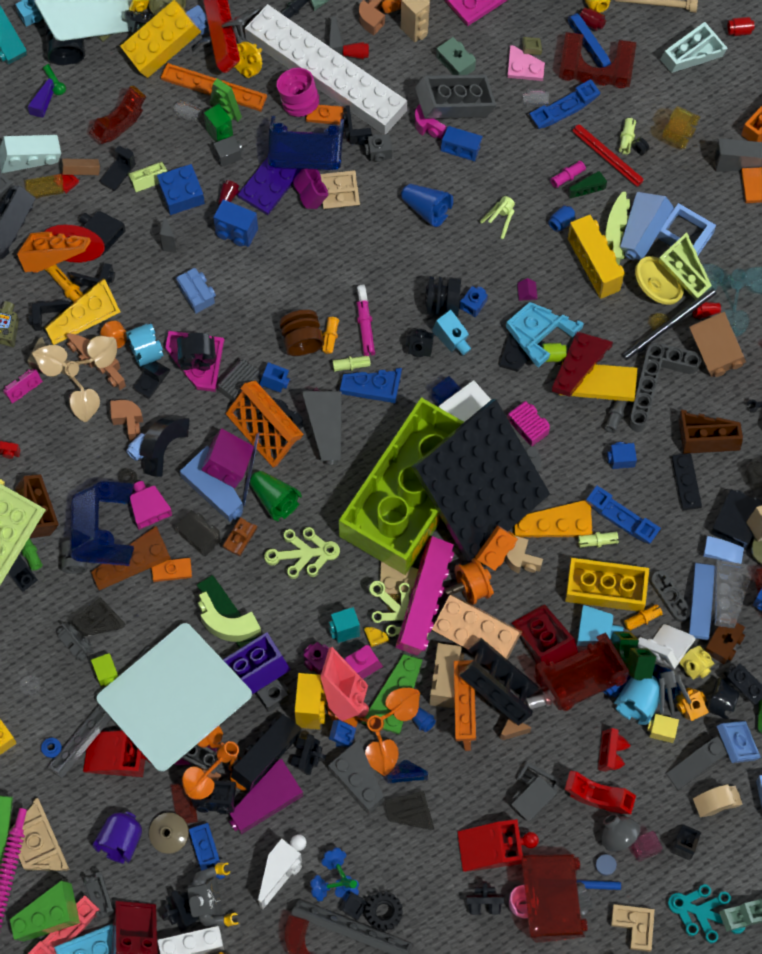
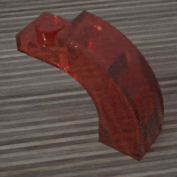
M130 86L117 109L106 117L97 118L89 133L101 144L115 140L137 121L143 112L141 106L146 96L137 87Z
M289 915L285 929V942L288 954H310L305 945L309 921Z

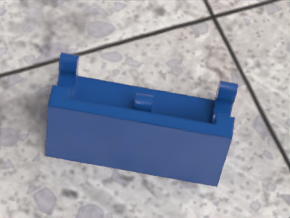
M448 126L442 139L441 151L475 161L483 136Z

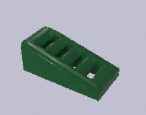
M597 171L571 186L568 197L575 198L606 189L607 180L600 171Z

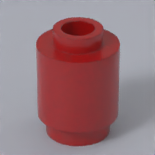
M750 17L732 18L727 23L728 34L733 36L751 35L755 28L754 20H751Z

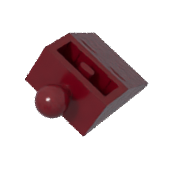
M115 901L111 954H157L156 904Z

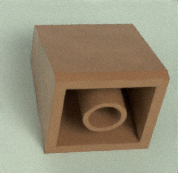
M725 312L690 326V330L711 377L722 376L726 373L725 371L738 369L746 363Z

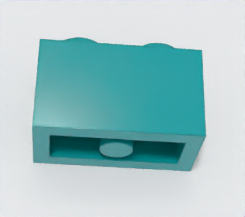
M354 607L331 614L329 631L332 639L336 638L337 643L360 637V624Z

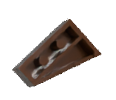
M681 409L679 427L683 454L741 450L743 442L741 422L718 417L713 419L704 417L705 414H690L686 410Z
M41 474L24 476L15 487V492L46 509L29 538L50 536L59 523Z

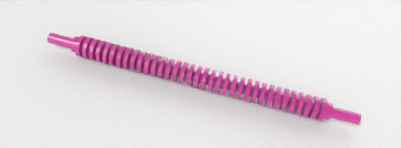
M19 808L15 827H12V830L8 833L12 837H7V840L11 842H6V846L9 847H5L4 850L8 853L4 852L3 856L7 858H2V861L5 863L0 865L4 867V869L0 868L2 873L0 874L1 918L5 916L1 912H6V909L2 907H7L4 901L8 902L9 900L5 896H10V893L6 892L11 891V887H8V885H13V882L9 880H14V877L11 875L16 873L12 870L17 869V866L13 864L17 865L18 861L15 859L20 857L16 854H20L21 851L18 849H22V845L19 843L24 841L20 838L25 837L23 825L27 809Z

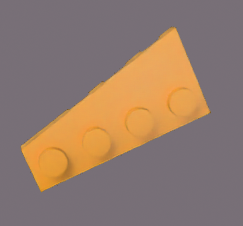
M586 500L527 514L514 525L515 536L578 537L579 535H592L591 506Z

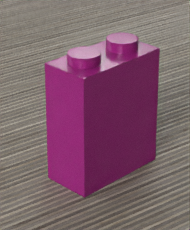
M221 428L212 440L201 470L236 488L244 477L255 446Z

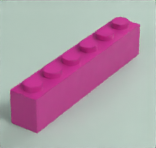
M433 536L426 542L395 648L414 655H418L426 650L429 642L426 638L434 625L432 618L433 615H436L439 608L437 600L444 591L442 583L443 580H446L449 573L447 566L454 556L452 551L454 544Z

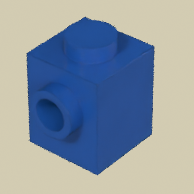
M617 442L611 445L610 452H607L608 463L612 464V469L635 467L637 458L634 443L625 444L624 442Z

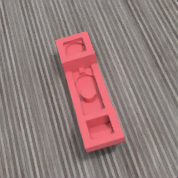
M84 895L76 904L80 924L50 933L28 954H56L54 947L75 939L92 921L95 913L99 912L100 909Z

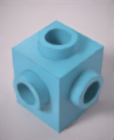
M22 0L15 4L17 13L26 27L43 19L34 0Z

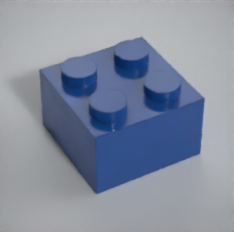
M192 164L157 175L158 184L170 215L205 204L204 195Z
M224 199L222 200L213 217L215 233L223 240L230 239L238 246L249 247L258 231L257 213Z

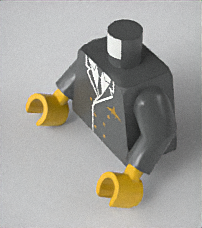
M217 863L215 868L211 867L197 872L193 883L187 889L192 917L199 918V921L206 927L223 926L224 924L229 927L239 923L232 921V916L238 915L237 913L222 916L223 912L216 874H230V871H224V866L229 863Z

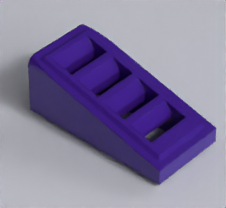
M52 79L46 81L28 105L30 115L41 118L45 116L53 95L54 83Z

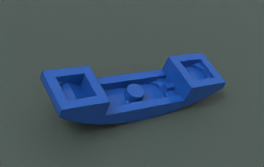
M590 79L577 86L575 92L548 107L543 105L529 113L539 129L548 127L583 109L600 95V91Z
M597 485L586 499V502L605 519L631 536L651 544L661 528L647 518L642 519L612 499L613 496Z

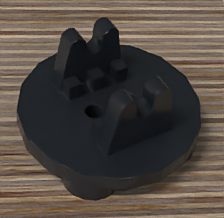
M125 10L124 18L128 20V31L132 33L137 32V27L140 23L145 25L156 16L145 11H140L139 14L135 13V11Z

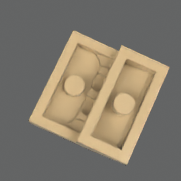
M355 170L320 174L321 181L328 190V197L323 201V209L360 205Z

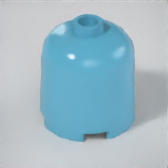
M652 676V679L639 681L631 677L614 702L617 704L616 710L629 720L631 717L639 720L638 724L640 725L649 724L660 704V684L657 682V679Z

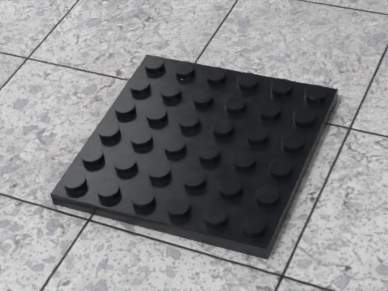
M491 399L411 466L466 561L469 563L472 562L471 559L475 558L497 526L509 531L550 495L496 399Z

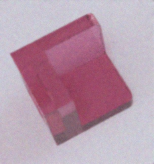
M654 831L638 837L631 845L638 862L661 853L663 849Z

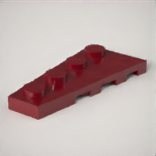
M577 332L552 386V392L570 397L583 382L584 377L591 373L595 364L601 361L606 351L612 348L613 342Z

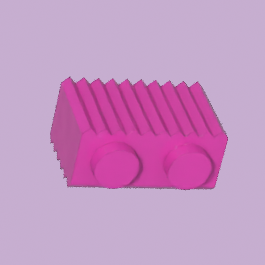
M524 401L508 413L507 419L530 446H533L549 434L550 425L545 418H540L533 404L529 405L527 401Z

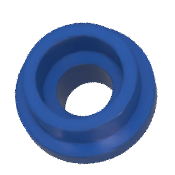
M48 738L42 743L41 750L46 757L55 758L62 750V746L59 740ZM49 745H55L53 750H48Z

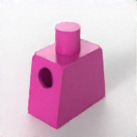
M143 481L133 485L136 493L130 496L138 530L172 516L170 506L155 486L146 488Z
M369 645L362 647L344 659L362 679L383 667Z

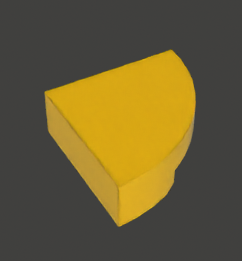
M373 627L364 628L371 647L389 641L387 634Z

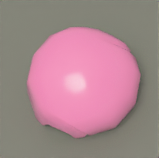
M520 885L515 887L510 893L508 904L514 915L526 919L533 917L539 910L540 900L536 895V891L530 890L526 885ZM522 901H526V902H528L529 904H519V903L522 902Z

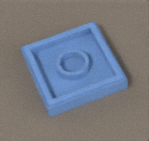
M746 721L722 723L717 726L732 763L755 761L761 758Z

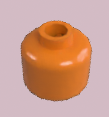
M110 321L101 328L100 336L114 337L117 342V348L124 346L127 341V331L120 322Z

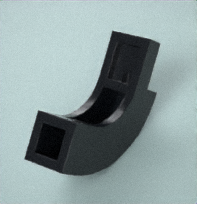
M178 415L161 418L150 427L140 449V456L145 457L144 474L155 477L163 476L165 450L174 439L188 437L190 418Z

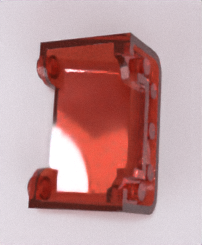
M606 632L597 636L598 642L594 645L590 643L587 645V649L554 664L551 661L549 666H547L545 661L535 665L534 679L558 710L568 711L575 704L615 685L621 686L627 681L626 678L629 675V670Z
M575 854L522 856L531 938L536 943L585 937L588 925L586 918L583 919L580 913L576 879L577 870L581 869L579 857H576Z

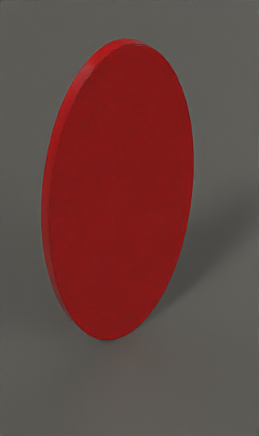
M57 225L44 231L52 232L53 236L64 234L67 238L73 235L90 238L91 242L86 250L64 260L67 262L84 263L99 258L105 249L103 240L96 233L84 227Z

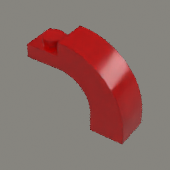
M570 771L566 781L565 790L571 794V798L606 811L632 814L636 795L626 788L609 787L595 783L577 771Z

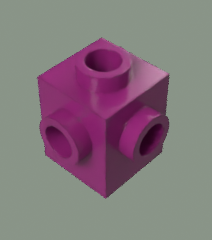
M316 642L314 645L310 644L304 650V665L309 671L312 672L314 670L318 675L322 673L329 650L325 644L321 645L319 642Z

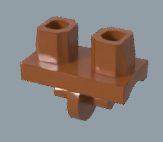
M240 517L224 543L223 548L240 557L257 530V526Z

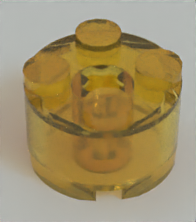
M676 106L669 118V123L665 126L662 138L685 149L689 142L687 138H692L696 128L693 126L698 124L701 116Z

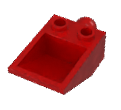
M124 731L100 732L86 749L83 772L143 777L145 759L149 763L151 762L139 748L138 750L134 749L135 744Z
M518 819L500 821L458 831L463 872L524 864L521 846L525 845L527 848H535L539 843V838L534 832H528L523 837H520ZM512 832L513 837L506 838L505 834ZM510 852H515L516 856L509 857L508 854Z

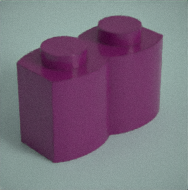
M304 166L293 179L295 189L300 193L302 204L307 209H317L328 197V190L321 181V175L315 166Z

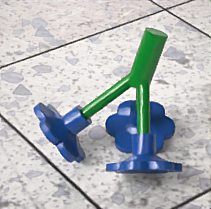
M334 848L332 851L325 852L321 863L330 870L337 869L342 879L337 880L336 883L329 884L328 882L325 883L319 875H316L311 880V893L319 902L323 901V898L327 896V891L334 887L337 888L335 895L342 897L343 900H345L349 892H353L357 896L359 894L357 889L359 886L358 881L352 880L350 876H345L341 868L346 858V853L341 851L340 848Z

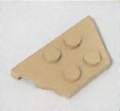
M37 798L26 813L23 825L25 837L20 838L24 841L19 843L22 845V849H18L21 853L17 855L20 856L19 859L23 869L46 871L70 870L43 807Z

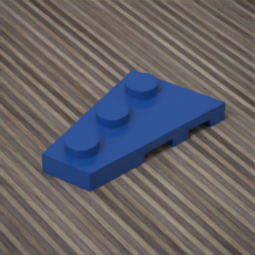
M402 368L389 372L379 370L378 373L370 374L366 372L343 374L340 391L343 395L396 403Z

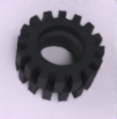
M379 892L376 896L374 894L366 906L368 923L379 931L394 929L402 919L403 907L400 900L394 894L390 895L388 892ZM382 904L389 905L392 909L391 917L380 919L376 914L378 906Z

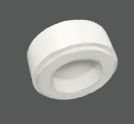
M358 285V298L361 304H363L362 300L368 301L365 285Z

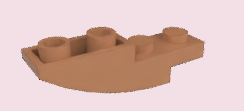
M67 334V346L72 352L76 351L80 355L78 356L79 360L91 359L87 354V345L90 340L79 335ZM116 358L105 368L96 367L101 374L105 373L109 377L107 380L113 388L117 387L119 390H122L126 387L124 378L118 373L120 365ZM94 361L91 363H86L90 368L96 366L94 364Z

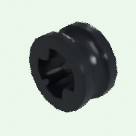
M641 137L632 143L633 150L641 156L650 149L649 144Z

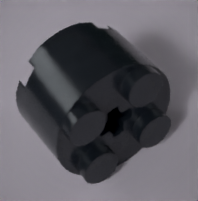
M189 333L187 338L183 339V336H180L177 339L178 364L181 370L199 368L201 371H206L210 369V366L216 362L215 339L213 336L209 338L207 333Z

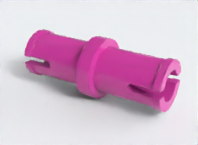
M579 160L569 168L565 167L562 169V172L550 178V182L553 187L558 188L565 182L572 181L576 175L585 171L586 167Z

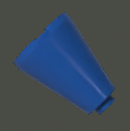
M414 184L404 186L401 191L402 200L431 226L439 227L448 217V214L445 215L448 208L452 209L453 196L448 192Z

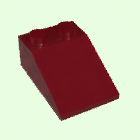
M545 604L512 622L514 628L522 631L520 635L521 640L544 673L578 655L575 639Z

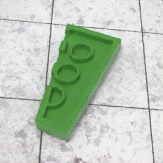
M217 78L212 85L210 104L212 106L220 104L231 120L234 119L238 122L242 115L233 90Z
M403 654L364 718L369 719L373 715L382 717L389 713L391 710L385 704L388 695L400 688H414L423 660ZM393 714L384 720V728L382 730L400 735L404 721L396 719Z

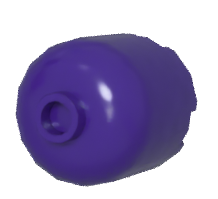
M130 812L113 813L110 815L97 835L93 848L98 853L100 850L107 853L106 858L121 864H124L125 861L129 863L142 835V827L135 819L136 816Z

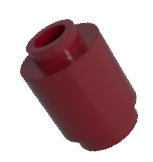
M585 7L580 13L587 27L595 31L602 30L606 24L605 15L592 8L588 9Z

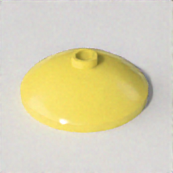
M653 256L642 258L635 268L636 279L642 291L658 303L666 305L677 303L683 296L684 288L658 261L659 258Z

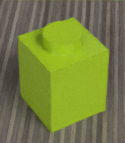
M110 653L91 660L100 686L105 685L107 687L118 677Z

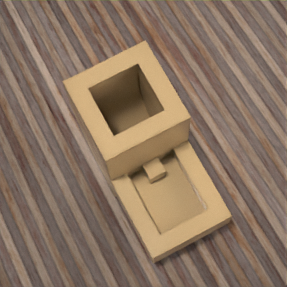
M515 536L518 539L516 545L505 557L507 565L516 573L520 572L521 567H525L524 569L528 572H540L543 559L525 554L528 539Z
M729 785L713 788L693 798L700 817L712 816L724 809L743 805L736 786Z

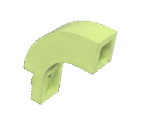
M207 592L199 595L200 602H198V606L203 613L201 614V622L214 636L226 641L240 642L261 635V628L252 612L239 618H226L216 611Z

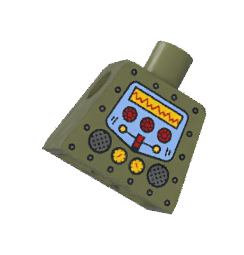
M5 301L2 309H0V344L14 347L19 318L13 312L15 305Z

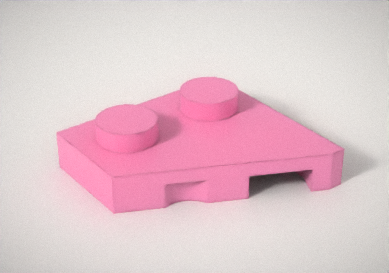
M511 45L507 78L543 81L545 63L530 54H524L522 50Z

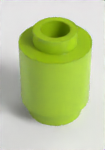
M545 343L542 345V348L550 353L549 359L545 362H561L565 360L566 345H561V343Z

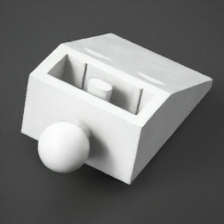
M294 835L291 838L290 845L281 839L269 853L258 898L261 909L266 907L292 874L295 876L302 868V865H300L302 863L301 854L298 851L306 847L307 842L304 836Z

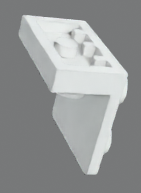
M663 624L653 640L640 637L638 647L648 648L656 656L657 662L675 669L695 641V637Z

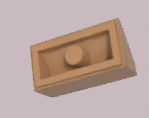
M62 159L63 175H99L100 164L98 159Z

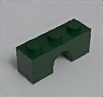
M613 632L608 653L633 679L639 681L652 679L656 656L648 648H638L639 639L631 632Z

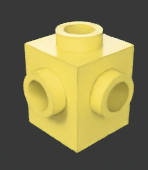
M701 646L690 649L679 662L684 668L685 673L693 680L698 677H706L711 672L710 668L715 664L711 660V656Z

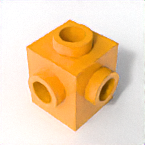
M687 688L686 691L691 704L687 703L682 691L681 695L676 696L678 701L676 704L677 708L686 719L693 721L709 713L705 704L707 700L703 692L694 688Z

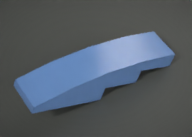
M695 563L689 634L698 639L708 640L715 566Z

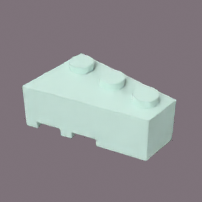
M704 22L665 50L660 60L673 73L723 57L728 48L707 23Z
M4 136L0 146L1 173L57 163L61 155L58 136Z

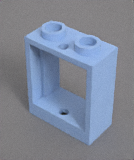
M678 203L675 209L673 208L657 238L670 246L680 239V237L668 231V228L679 215L704 230L693 245L698 256L713 235L716 225Z

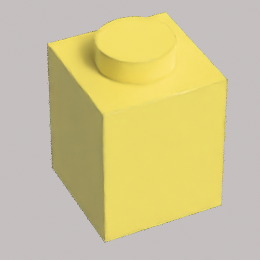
M655 714L654 719H651L647 731H650V738L673 743L679 719Z

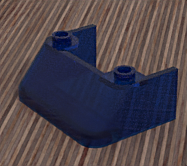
M271 116L268 165L281 168L339 169L343 153L344 119H340V127L331 125L324 130V133L288 131L287 126L283 123H275V116Z
M101 481L73 496L71 502L70 554L74 560L78 562L129 566L134 546L114 544V536L111 532L99 530V501L129 504L134 484Z

